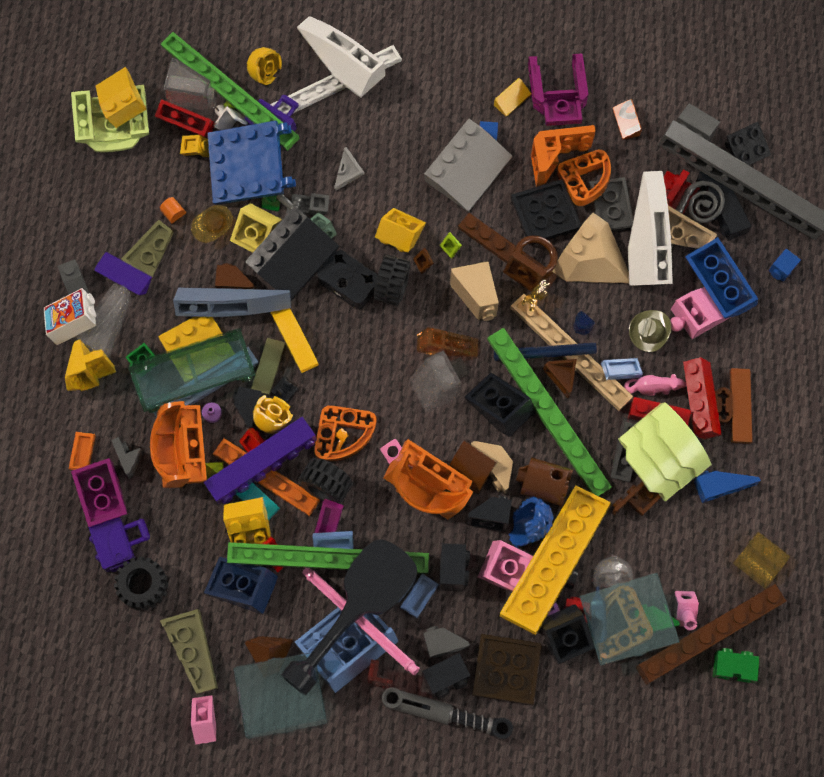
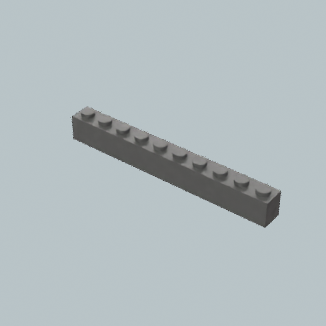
M675 120L672 121L658 144L660 147L810 238L816 240L824 232V210L816 207Z

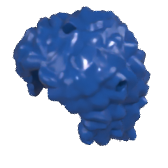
M535 496L526 499L519 506V509L513 512L514 527L513 531L509 533V540L516 548L543 539L552 527L553 512L550 506L542 499Z

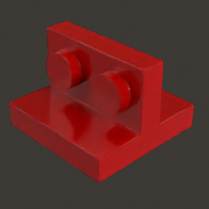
M684 169L680 175H675L669 171L664 175L667 204L675 210L679 205L683 192L692 185L687 182L690 173ZM696 188L693 191L682 214L685 213L686 209L689 206L690 199L693 195H695L698 192L699 188Z

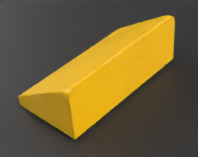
M518 78L495 98L494 106L507 117L531 96V92L524 82Z

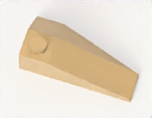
M668 206L671 244L699 249L717 236L716 233Z

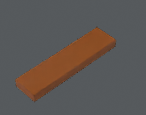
M731 368V443L751 444L750 369Z

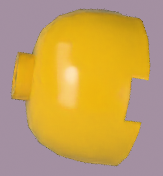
M265 47L255 49L247 61V71L250 77L264 85L271 84L276 78L273 75L278 69L281 70L282 67L280 54L276 53L273 49Z
M262 396L254 407L253 420L262 431L275 434L289 425L293 414L290 413V406L284 400L276 396L273 399Z

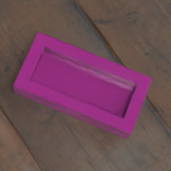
M325 499L315 533L336 532L344 505Z

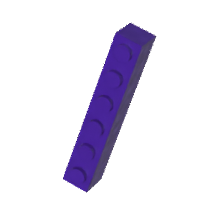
M301 417L204 481V484L218 505L227 504L238 492H245L249 489L250 484L255 481L260 482L266 477L265 474L271 470H278L283 462L296 458L299 455L298 452L304 448H311L317 440L316 435L305 419Z

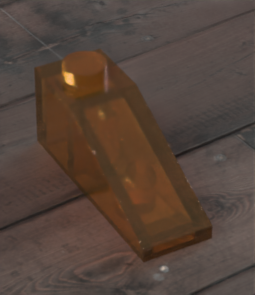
M428 327L418 333L417 352L438 356L477 357L478 339Z

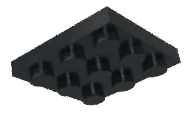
M563 179L512 194L510 197L526 237L540 236L549 240L578 231L582 226Z

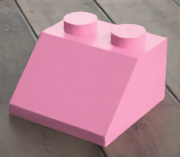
M501 540L493 541L478 577L495 586L513 592L533 556Z

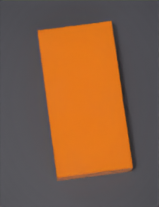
M75 433L69 470L73 471L90 465L95 434Z

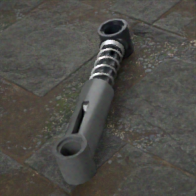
M394 687L387 688L382 695L383 705L389 710L403 712L446 725L451 722L457 723V725L462 724L466 728L469 726L474 730L480 729L482 732L485 731L498 740L507 739L513 731L512 723L506 718L494 717V719H487L483 715L476 716L475 713L462 712L458 708L455 710L452 704L405 692ZM389 694H396L398 696V701L395 704L387 702L386 698ZM402 701L421 705L422 708L402 703ZM498 724L507 726L506 734L501 735L497 732L496 727Z

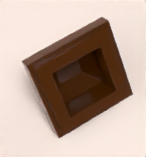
M423 248L413 258L421 274L434 264L426 248Z

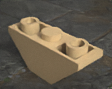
M477 441L472 442L473 446L497 461L490 476L494 480L492 483L495 489L506 494L509 488L513 461L502 446Z

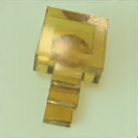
M544 279L533 289L530 295L524 297L521 304L530 303L529 311H533L537 301H542L547 296L548 292L546 290L550 284Z

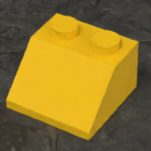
M393 208L381 218L375 238L379 239L383 244L395 246L401 252H409L418 240L426 222Z

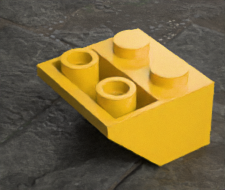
M263 497L224 505L223 520L231 543L262 544L271 537Z

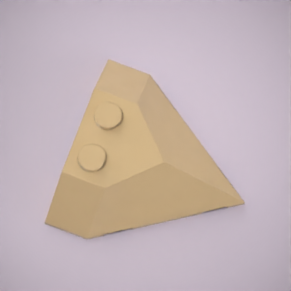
M592 213L564 249L552 272L566 282L629 284V271L608 222Z

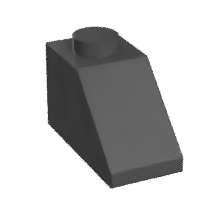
M75 259L57 266L68 294L81 288L89 294L81 269Z
M438 626L426 629L427 632L423 633L430 659L468 649L470 646L469 642L445 628L438 629Z

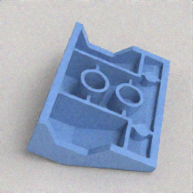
M339 607L295 641L306 658L337 621L342 612ZM363 615L393 644L398 642L393 629L388 627L378 615ZM354 622L340 636L315 669L336 693L386 651Z

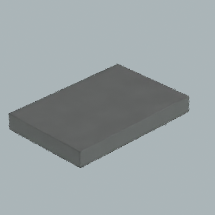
M625 177L610 179L604 193L592 202L594 214L608 222L612 232L632 229L634 218ZM599 181L589 182L590 190L593 189Z

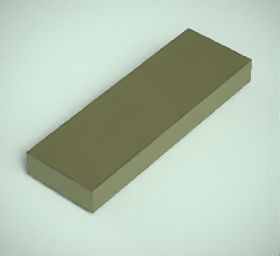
M267 338L251 389L261 391L262 395L270 397L286 346L285 342Z

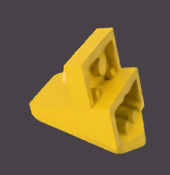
M81 339L73 344L65 374L66 388L68 391H84L99 386L98 379L115 373V366L102 349L90 352Z

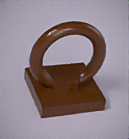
M527 236L517 243L514 253L503 273L534 293L543 277L555 269L558 261L557 251L547 239L540 236ZM538 243L548 250L550 262L545 268H541L532 260L522 255V250L527 244Z

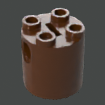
M531 457L529 465L520 466L516 481H519L522 485L520 494L528 497L535 496L544 502L562 507L573 470Z

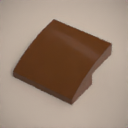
M464 440L449 466L472 480L473 482L469 489L479 494L497 461Z

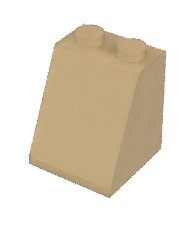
M489 262L452 268L450 285L478 320L483 319V321H489L496 317L499 302Z

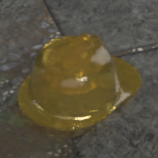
M222 205L209 207L193 219L191 224L193 236L203 243L216 240L231 228L233 224L232 213L227 207Z

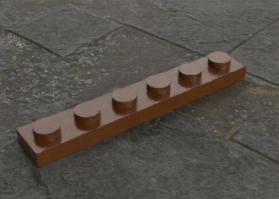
M470 213L458 225L459 230L505 263H508L516 247L513 243ZM522 251V255L532 260L541 268H545L541 263ZM551 272L543 277L538 286L547 291L558 276Z

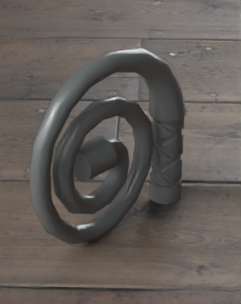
M694 182L683 192L676 211L683 212L696 188L711 186L717 190L721 199L720 206L713 216L706 219L696 217L692 207L696 198L701 195H707L714 202L711 210L702 212L699 208L702 204L703 207L710 209L712 202L706 199L698 201L695 210L701 216H709L714 213L718 206V200L712 192L701 191L696 193L690 199L688 206L689 214L695 221L708 223L721 213L725 203L724 193L713 182Z

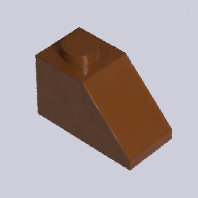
M229 263L217 265L216 289H254L253 283L236 266Z

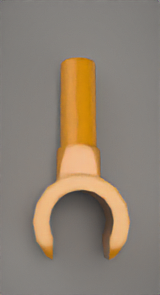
M342 428L335 435L339 439L335 451L341 449L346 441L345 439L349 436Z

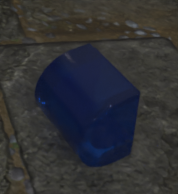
M580 311L576 315L573 328L576 333L586 335L593 329L595 322L583 311Z

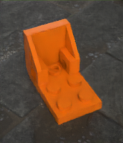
M594 125L540 131L535 136L531 160L536 187L546 184L558 166L559 153L566 154L573 150L583 152L591 149L595 135Z

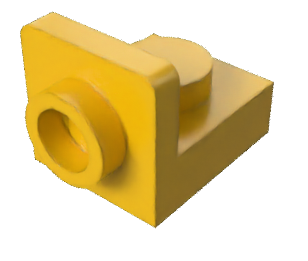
M201 135L182 136L180 154L184 156L201 155L209 157L208 139Z

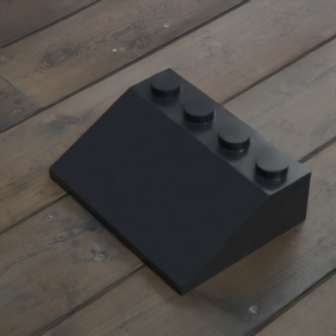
M294 206L245 262L275 290H290L292 301L340 246L306 214Z

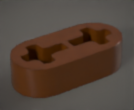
M724 387L719 388L715 392L718 414L724 408V414L727 415L725 419H722L719 415V421L722 425L728 423L732 418V393ZM721 393H724V396L727 397L724 400V404H722V398L718 397Z

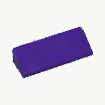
M105 252L95 267L96 272L137 295L147 293L152 279L148 274L108 252Z

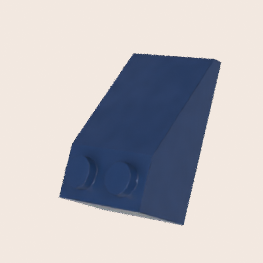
M219 557L204 594L246 610L263 614L278 576L264 567L227 564V558Z

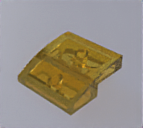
M757 532L733 564L766 589L790 556L760 532Z

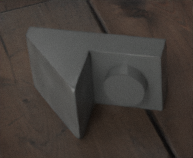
M117 437L111 441L125 474L130 479L134 476L143 451L141 448L130 452L126 442H122Z

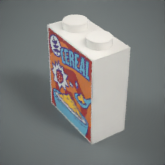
M81 288L44 307L46 335L56 345L96 326L95 300L93 296Z

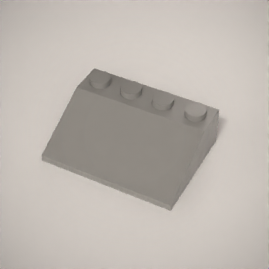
M468 119L424 173L425 182L469 212L513 156L482 127Z

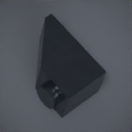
M239 386L238 391L234 392L232 403H234L238 414L247 428L255 429L256 424L253 420V410L258 399L263 396L262 392Z

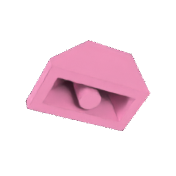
M212 695L192 698L191 727L195 745L216 741V722Z

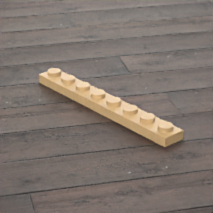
M525 294L511 305L510 309L549 346L577 344ZM589 354L561 356L564 360L577 359L575 370L618 411L632 400L633 396L615 379L606 380L603 368Z

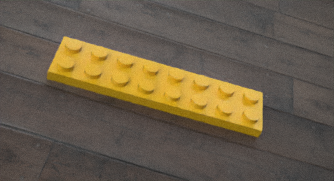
M578 486L574 487L501 610L500 617L534 635L538 633L610 508L611 502Z

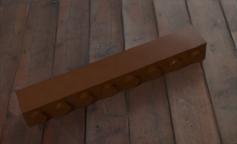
M776 584L642 662L635 668L645 684L648 685L786 602V599Z

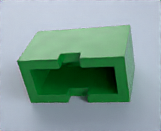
M721 648V651L715 652L714 678L729 680V678L734 676L740 682L755 683L758 681L759 657L753 656V652L741 651V654L733 653V650L728 648Z

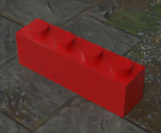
M701 357L683 362L695 436L701 439H708L722 435L710 362Z

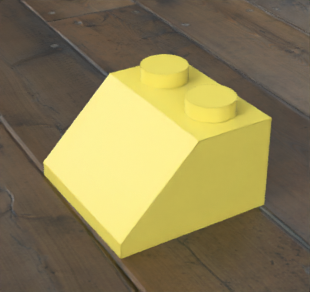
M250 203L240 209L230 241L253 253L282 219Z

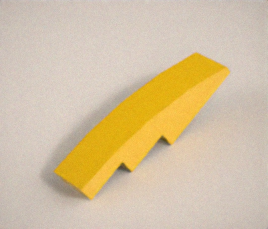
M291 309L270 312L301 373L318 366L316 357Z

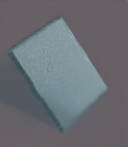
M658 573L628 582L617 583L611 587L580 596L600 666L633 656H642L646 652L679 643Z
M311 653L285 658H272L268 661L233 668L246 738L287 733L296 729L327 723L317 666L315 668L317 683L307 696L296 690L280 675L291 661H305Z

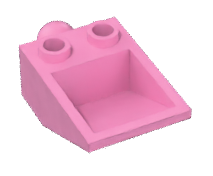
M705 287L677 299L671 308V311L676 316L670 319L671 330L678 332L684 328L691 339L727 320L724 319Z

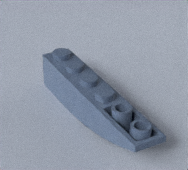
M178 288L173 299L176 316H241L291 308L290 290Z

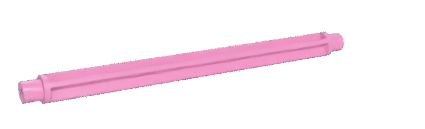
M305 568L302 573L307 577L306 579L314 584L337 607L343 610L346 600L325 582L316 571ZM364 616L355 621L362 630L401 664L406 671H409L412 675H416L419 672L420 668L415 664V661L405 655Z

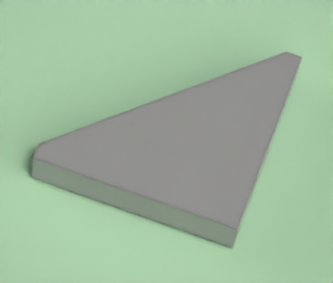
M347 147L344 148L334 185L336 191L364 175V171Z

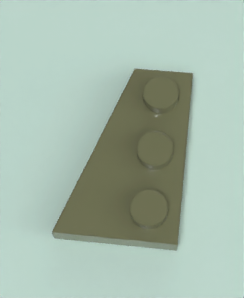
M158 220L121 260L153 278L173 236V231Z

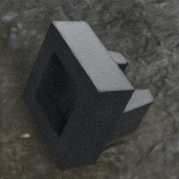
M283 377L272 389L271 393L288 403L298 391V388Z

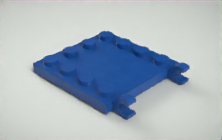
M270 121L208 132L213 204L219 205L284 194V188L296 187L295 179H292V177L283 178L279 135L292 133L291 125Z

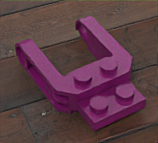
M582 53L572 54L575 90L547 91L545 93L542 88L537 56L528 57L533 108L544 115L546 126L582 124L581 110L586 106L588 99V87Z

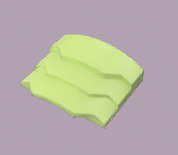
M137 85L136 88L146 110L117 128L105 118L99 105L98 97L92 98L89 90L71 92L75 141L87 144L95 152H115L134 148L140 138L149 135L144 85Z
M665 402L660 403L618 438L626 449V461L643 481L649 492L659 493L664 501H667L678 490L682 489L692 479L698 477L712 465L695 434L683 419Z

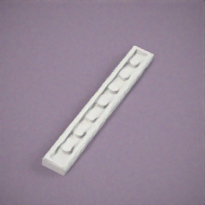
M394 45L373 54L384 62L385 69L402 61ZM330 75L288 97L299 104V107L294 111L295 113L347 87L335 79L333 75ZM276 101V102H274V103H272V104H270V105H272V106L274 107V105H275L278 101ZM283 102L278 110L287 114L292 107Z

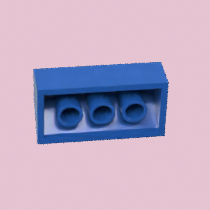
M718 237L685 256L724 319L740 315L758 305L757 296Z

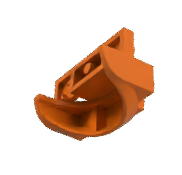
M184 401L166 403L157 411V418L150 437V453L153 465L162 477L163 488L183 487L185 484L204 483L207 480L200 405H185Z
M409 439L404 442L398 457L390 463L383 479L395 486L396 492L410 506L422 512L440 514L447 520L464 508L473 493L469 489L473 482L472 480Z

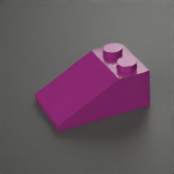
M108 458L71 471L88 527L127 515L120 482L113 461Z

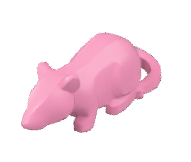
M672 374L671 378L647 375L638 380L630 379L624 384V388L630 394L639 391L642 395L655 396L656 393L660 392L668 395L670 390L676 391L687 386L686 382L677 378L675 374ZM636 382L632 387H629L630 383Z

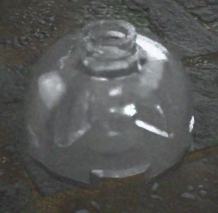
M617 556L605 558L595 567L593 584L595 587L610 588L608 591L610 593L620 586L633 587V569L627 561Z

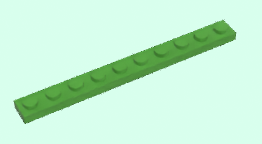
M174 32L161 43L162 48L254 124L277 121L278 124L283 123ZM292 129L290 134L279 135L280 146L286 151L300 139L299 135Z
M502 328L487 338L488 342L521 391L531 398L536 413L588 490L600 496L612 488L506 330Z
M228 542L227 564L348 570L362 550ZM405 552L416 564L417 574H428L429 553Z

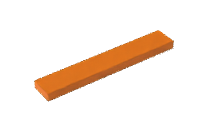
M223 438L213 452V455L230 465L247 452ZM271 470L265 474L266 477L263 480L256 482L308 516L313 513L320 502L318 498L312 496L304 488L277 471Z

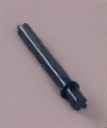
M596 343L518 348L525 359L597 353ZM494 351L495 361H501V359Z

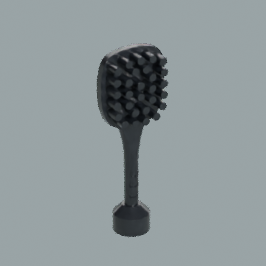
M375 540L366 546L353 561L345 576L344 590L347 595V601L337 621L305 661H291L280 674L281 677L300 693L307 696L317 683L316 666L347 628L365 614L380 615L389 611L401 601L412 587L417 576V567L410 556L398 546L386 540Z

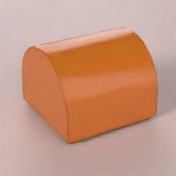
M174 197L166 199L160 206V211L171 224L186 214V211Z

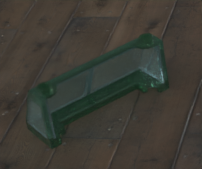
M240 328L130 363L128 367L143 411H149V413L158 411L159 406L164 403L234 380H241L242 383L253 379L252 376L256 375Z

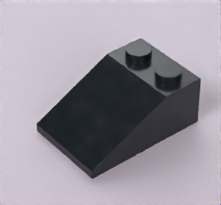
M493 373L487 375L465 396V399L486 420L508 437L535 413L530 397Z

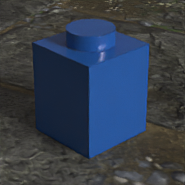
M785 249L772 264L769 272H771L775 279L784 282L797 267L801 259L788 249Z

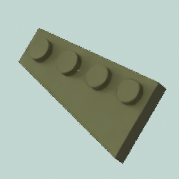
M196 609L160 620L196 694L218 689L200 610Z

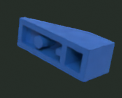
M704 471L694 480V484L702 503L756 486L761 480L755 476L719 471L709 473V471Z

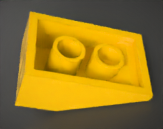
M126 67L96 85L99 105L105 118L115 128L146 110Z

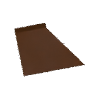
M577 359L545 363L543 368L545 373L566 398L570 397Z
M258 636L244 643L265 678L280 671L293 639Z

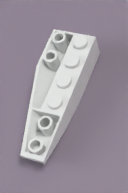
M310 16L297 26L299 32L334 78L360 98L385 76L383 61L334 27Z
M662 171L643 172L628 245L629 285L673 284L670 222Z

